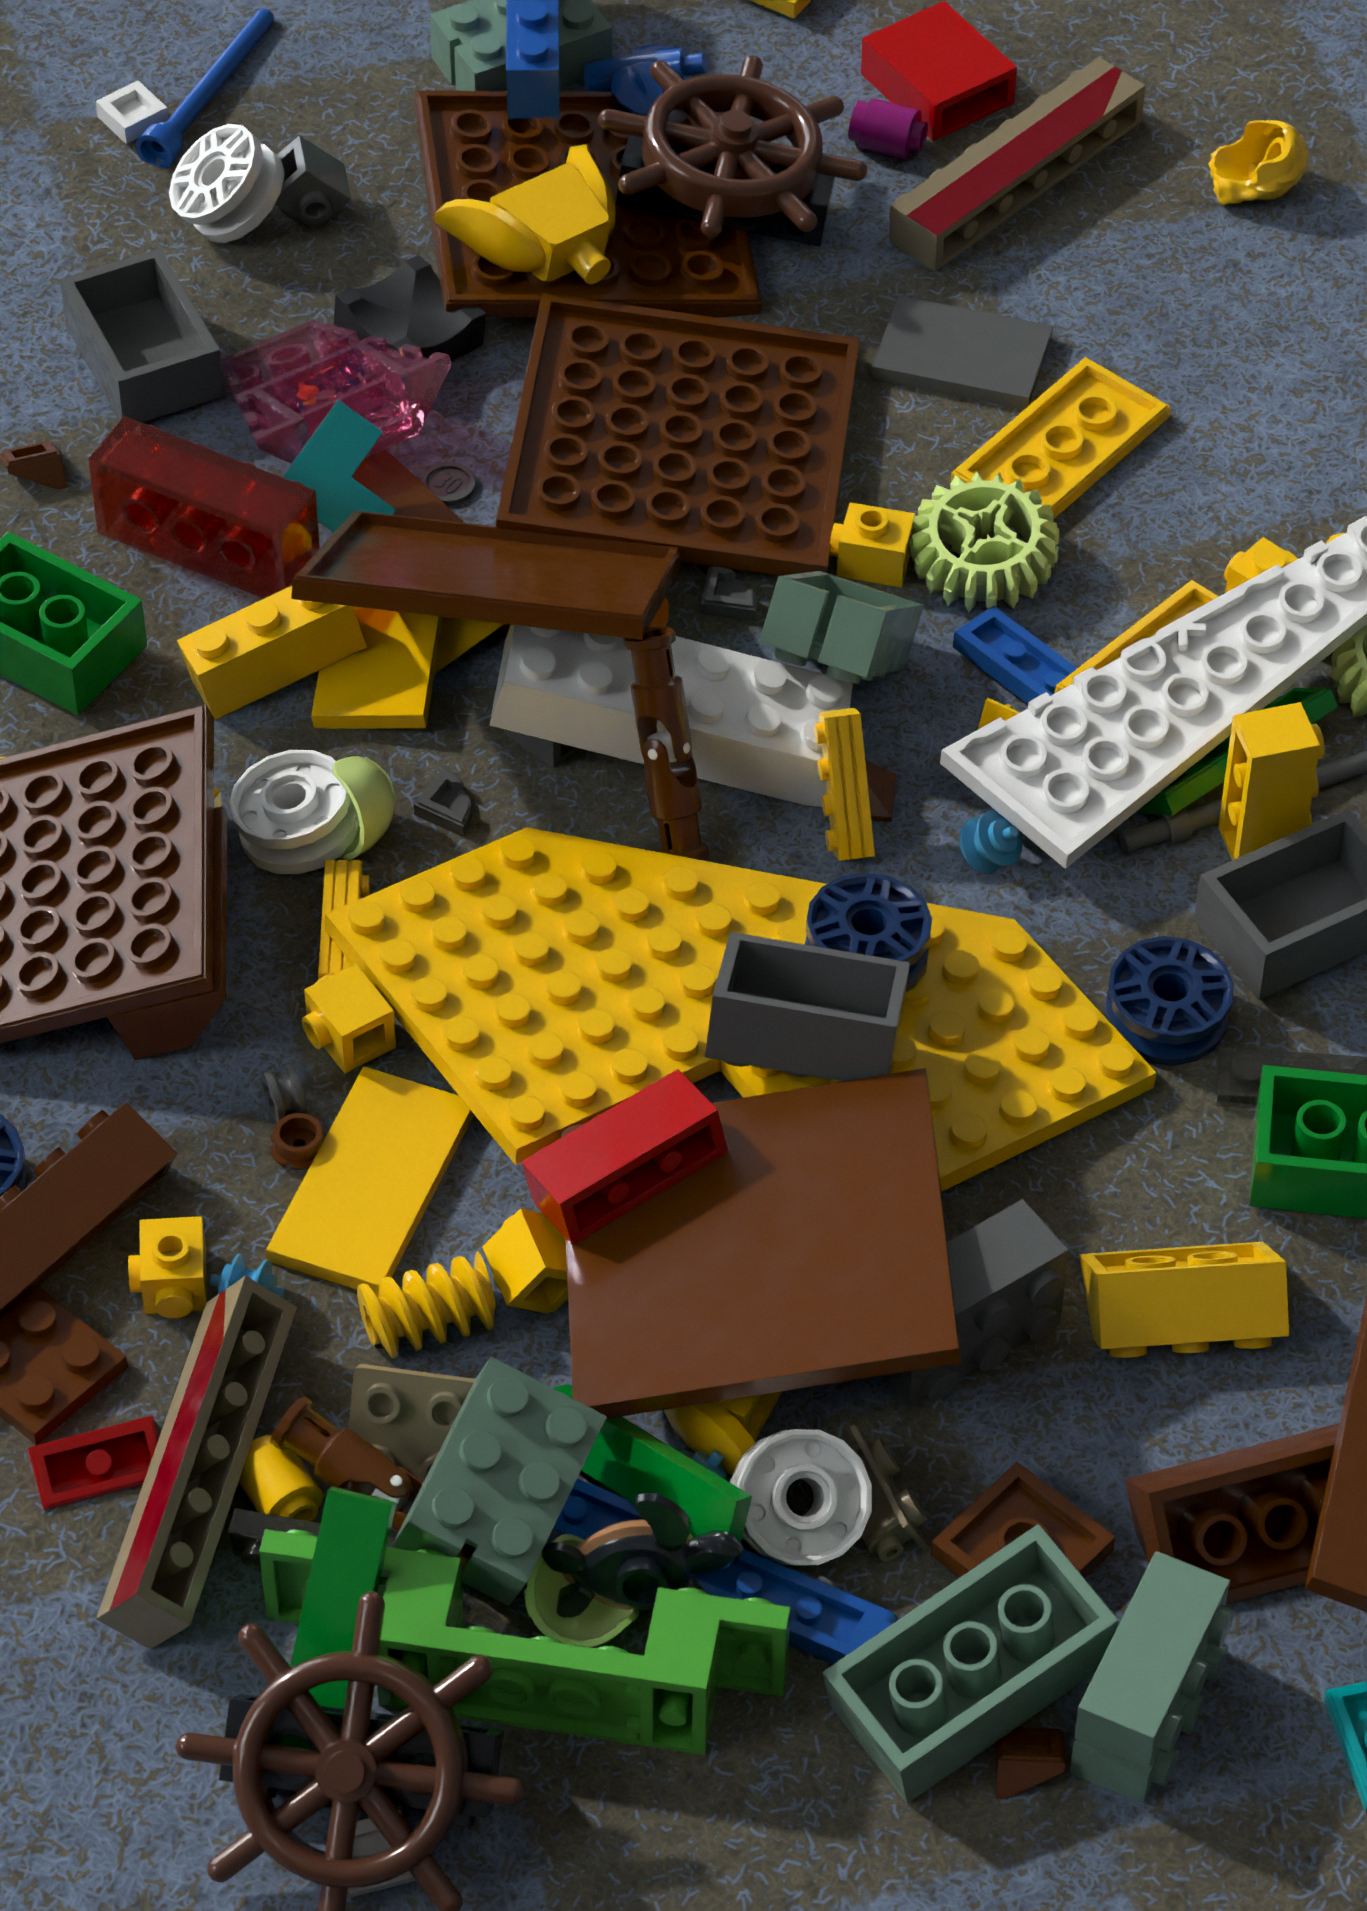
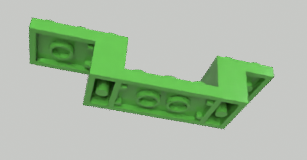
M265 1529L259 1555L267 1619L299 1624L317 1542L316 1535L304 1530L282 1532ZM387 1547L377 1592L385 1600L379 1654L395 1658L413 1667L434 1685H437L473 1656L483 1655L492 1662L493 1673L491 1677L452 1707L458 1718L705 1755L718 1687L784 1696L788 1675L790 1607L775 1605L762 1598L753 1597L740 1600L709 1595L695 1588L673 1590L658 1587L643 1656L630 1654L626 1650L614 1646L590 1648L563 1644L561 1641L548 1636H536L530 1639L497 1634L495 1631L481 1626H471L464 1629L461 1558L446 1556L444 1553L432 1549L410 1551ZM377 1686L379 1706L406 1709L409 1706L394 1693Z

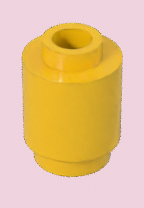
M272 1435L259 1437L251 1443L238 1483L270 1530H300L309 1525L317 1516L318 1508L323 1500V1492L296 1453L286 1446L279 1449L270 1443Z

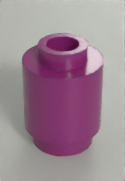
M872 98L869 102L859 100L851 115L848 139L859 143L860 149L908 160L912 151L918 153L922 151L927 137L928 123L921 121L922 115L919 109Z

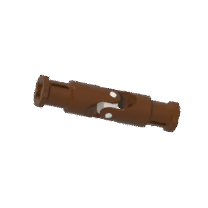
M671 627L648 628L642 640L623 638L624 646L631 650L635 682L631 684V694L640 749L645 766L644 776L650 814L658 821L662 848L657 852L704 860L709 856L708 846L701 841L697 812L702 809L696 765L692 756V740L682 677L676 675L671 644L676 641L675 631ZM658 720L662 722L667 731L658 732Z
M305 1396L299 1398L289 1408L275 1428L270 1438V1443L278 1449L286 1446L315 1467L314 1475L330 1487L397 1502L391 1530L398 1535L408 1513L402 1512L403 1504L409 1496L416 1499L424 1482L404 1468L397 1467L390 1462L385 1454L351 1429L345 1428L341 1431L312 1410L313 1402ZM464 1543L461 1551L456 1556L461 1558V1568L476 1549ZM470 1586V1588H472V1589H473L474 1591H476L477 1593H480V1592H481V1591H479V1590H477V1589H475V1588H473V1587Z

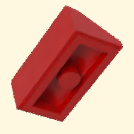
M154 1416L28 1447L27 1453L43 1510L142 1485L159 1440Z

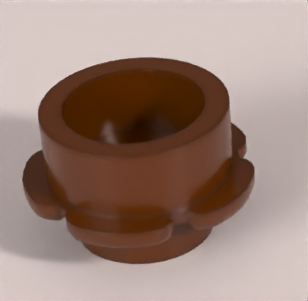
M305 1113L289 1114L278 1121L271 1134L273 1145L270 1146V1154L273 1160L281 1166L289 1164L295 1170L309 1169L327 1134L323 1133L322 1126L315 1117ZM298 1142L305 1144L302 1147H294V1144Z

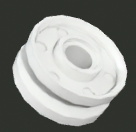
M227 124L212 129L198 139L181 158L172 176L169 196L171 206L188 223H192L210 241L226 243L242 238L263 221L276 203L282 190L285 175L282 160L265 144H261L242 125Z
M287 750L273 754L249 767L234 784L229 800L232 819L239 832L244 852L257 867L275 874L306 873L323 868L325 860L337 859L354 841L359 826L358 814L350 795L333 774L332 769L336 761L331 756L314 750Z
M782 1430L757 1440L738 1460L730 1480L731 1484L752 1496L742 1539L757 1555L781 1565H820L842 1556L862 1536L872 1512V1484L862 1459L844 1440L821 1430ZM797 1479L806 1481L814 1494V1502L811 1509L802 1516L794 1514L786 1502L788 1487Z

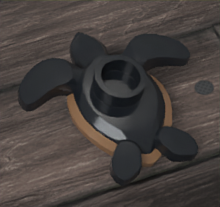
M642 1493L635 1497V1507L645 1520H631L613 1524L594 1533L577 1547L561 1542L548 1543L542 1550V1558L547 1566L553 1571L562 1573L564 1578L570 1583L559 1591L557 1614L563 1618H573L588 1608L593 1599L619 1609L631 1610L636 1608L638 1610H647L654 1608L658 1587L673 1590L695 1588L704 1591L693 1577V1574H714L730 1567L741 1556L742 1544L733 1534L725 1530H711L693 1538L689 1533L691 1529L689 1515L680 1506L660 1494Z

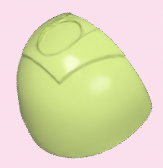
M360 756L340 759L334 763L332 769L335 777L350 795L359 819V826L354 841L338 857L344 860L354 859L374 846L388 829L396 803L395 789L387 773L371 759Z
M563 1534L553 1542L566 1543L577 1547L584 1539L571 1534ZM542 1552L527 1581V1589L524 1590L525 1604L529 1617L532 1618L535 1625L545 1636L555 1638L563 1644L583 1647L602 1645L618 1636L639 1615V1610L636 1608L631 1610L619 1609L593 1599L588 1608L576 1617L563 1618L558 1616L557 1601L559 1591L570 1583L564 1578L562 1573L553 1571L547 1566L542 1558Z

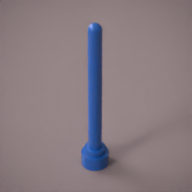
M259 9L166 122L151 124L136 141V151L143 161L166 169L171 166L182 151V134L272 26L274 15L269 9ZM157 158L162 159L160 162L156 163Z

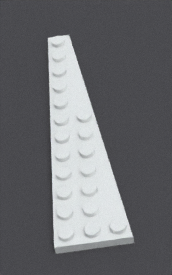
M1367 516L1348 525L1345 534L1327 544L1321 540L1306 548L1303 557L1281 568L1277 564L1159 629L1154 636L1144 638L1123 649L1121 657L1097 671L1094 667H1091L1074 676L1073 684L1051 696L1045 692L1028 702V709L1012 718L1003 721L1000 717L942 749L940 764L1066 869L1231 735L1233 715L1262 710L1367 625Z

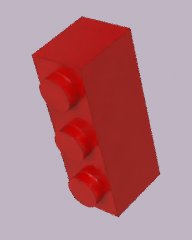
M677 1069L606 1112L594 1117L589 1122L552 1144L543 1147L535 1154L521 1161L533 1203L571 1245H574L729 1151L718 1109Z

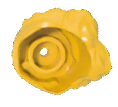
M1276 120L1251 121L1247 123L1241 139L1233 144L1220 146L1211 153V161L1209 162L1210 175L1213 178L1214 192L1220 205L1228 203L1238 204L1244 200H1272L1282 196L1297 184L1307 169V159L1310 154L1306 149L1307 143L1294 126Z

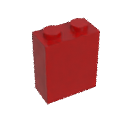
M945 1L939 2L862 38L861 75L891 103L919 109L922 115L921 121L928 123L927 137L932 141L1015 103L1017 66Z

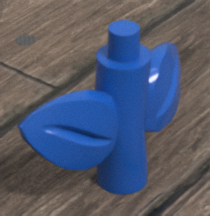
M644 45L631 49L627 55L587 62L584 68L585 85L588 92H611L613 98L630 113L647 117L654 101L665 92L650 75V67L654 62L659 60L665 61L685 81L691 79L692 75L708 73V57L705 52L689 54L686 48L680 46Z

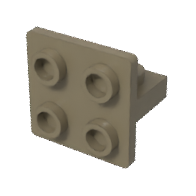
M359 1364L353 1374L349 1429L385 1454L388 1460L397 1467L404 1468L424 1482L475 1379Z

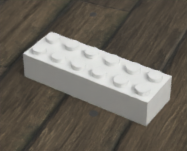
M510 625L504 644L490 726L644 764L631 694V684L635 682L631 650L624 646L622 637ZM675 636L676 641L671 644L676 675L682 677L692 740V756L696 765L697 778L802 805L822 807L821 796L827 794L826 781L820 780L818 772V759L823 758L822 744L817 745L815 740L814 723H819L818 712L850 708L853 683L842 681L826 674ZM658 720V732L667 731L662 722Z

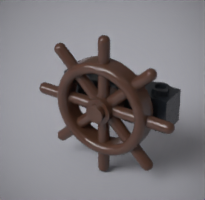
M755 55L744 59L740 75H704L685 81L665 61H656L650 67V75L665 92L654 101L647 117L612 109H605L598 116V123L602 129L629 135L621 163L615 205L702 222L701 231L709 238L717 237L721 233L722 227L820 247L835 177L861 181L867 175V167L860 160L822 153L823 141L818 124L841 115L844 110L843 101L837 96H831L805 106L789 92L760 80L763 62ZM715 112L725 113L723 115L718 116ZM691 117L699 127L680 124V122ZM751 117L760 119L764 122L756 124L751 119ZM786 136L793 147L773 143L772 141Z
M373 1591L364 1593L358 1601L351 1651L323 1654L308 1659L292 1668L259 1625L247 1624L243 1626L238 1634L239 1644L269 1685L259 1696L240 1694L229 1700L225 1737L189 1732L182 1734L176 1742V1751L181 1758L221 1765L219 1780L233 1782L241 1815L249 1829L209 1861L207 1865L209 1877L215 1882H226L266 1852L273 1860L291 1873L311 1882L321 1884L317 1911H345L348 1888L380 1884L409 1871L439 1911H459L463 1903L462 1896L431 1853L444 1840L452 1826L473 1827L475 1826L476 1817L486 1818L493 1812L495 1803L511 1806L517 1805L525 1796V1787L520 1780L498 1776L504 1730L462 1725L452 1709L454 1705L491 1677L493 1665L490 1659L483 1655L473 1656L437 1685H434L413 1667L395 1658L379 1654L385 1600L379 1593ZM348 1680L344 1709L320 1706L309 1692V1689L325 1683ZM375 1685L394 1693L409 1706L398 1715L371 1712ZM286 1735H296L304 1739L310 1749L280 1744ZM427 1753L435 1756L436 1767L412 1764L417 1754ZM277 1788L298 1791L278 1808H275L271 1798H276ZM359 1805L391 1848L376 1854L352 1856ZM322 1807L331 1808L325 1851L308 1844L293 1832L295 1828ZM409 1807L426 1809L427 1811L423 1819L413 1831L404 1819V1817H408Z

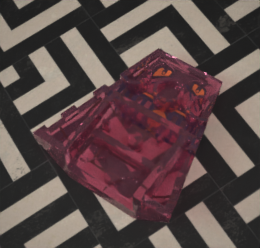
M315 320L306 322L221 359L223 375L258 449L291 464L337 400H340L383 431L382 436L367 457L418 435L452 363L448 354L436 352L429 356L430 359L424 358L420 347L405 344L398 348L399 351L389 349L385 338L372 335L359 341L354 330Z

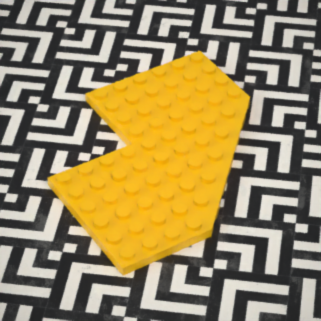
M526 827L325 914V931L351 963L358 965L394 1010V1016L515 1166L543 1147L560 1139L561 1130L564 1128L589 1122L594 1117L606 1112L677 1069L691 1083L721 1071L743 1098L843 1082L815 1076L795 1077L781 1070L752 1065L737 1067L729 1065L723 1060L705 1058L712 997L730 932L805 944L809 903L821 887L827 885L825 883ZM926 903L932 917L926 973L912 990L905 993L901 1025L890 1074L926 1068L941 1191L957 1185L1154 1088L1157 1072L1015 919Z

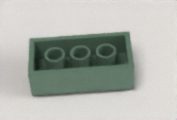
M1037 1524L823 1671L829 1704L908 1804L1096 1672L1119 1626V1620L1042 1527Z

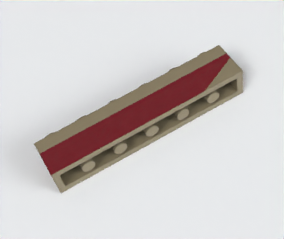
M1101 57L1096 58L1081 70L1074 71L1066 81L1049 93L1039 96L1031 106L1014 118L1004 121L996 131L979 143L969 146L961 156L947 166L935 170L926 181L912 191L900 195L890 206L889 242L933 271H937L1142 122L1146 85Z
M247 1276L241 1278L205 1305L96 1617L98 1621L146 1648L152 1649L191 1625L297 1306Z

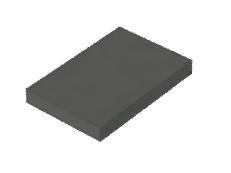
M898 295L872 365L871 379L1025 410L1030 405L1052 340L1053 326Z

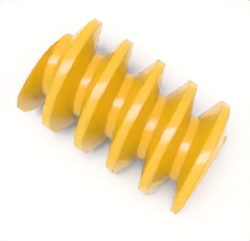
M478 1251L474 1258V1269L465 1257L457 1256L451 1261L450 1276L441 1264L433 1263L427 1268L426 1283L417 1271L409 1270L403 1275L402 1290L391 1277H384L379 1282L378 1297L367 1284L363 1283L357 1287L360 1313L368 1338L373 1347L381 1343L392 1359L398 1357L399 1338L404 1336L417 1352L422 1350L423 1331L428 1329L440 1345L446 1343L447 1324L452 1322L464 1338L470 1336L471 1317L476 1315L488 1331L494 1329L495 1297L486 1265Z

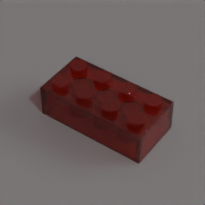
M125 416L121 418L88 458L97 533L264 599L292 586L293 578L320 549L316 490L305 487L297 481L287 480L259 469L250 463L238 461L210 450L204 445L189 442L161 431L155 426L146 425Z

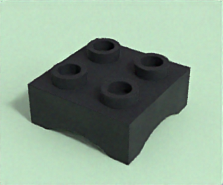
M420 255L404 261L392 274L371 286L357 289L348 288L335 295L333 327L351 343L356 344V347L361 352L375 358L376 365L382 354L384 357L397 362L399 365L382 360L378 367L395 382L397 380L400 386L422 376L425 366L427 367L426 373L482 346L484 342L486 312L479 306H466L445 311L440 279L435 274L431 265Z

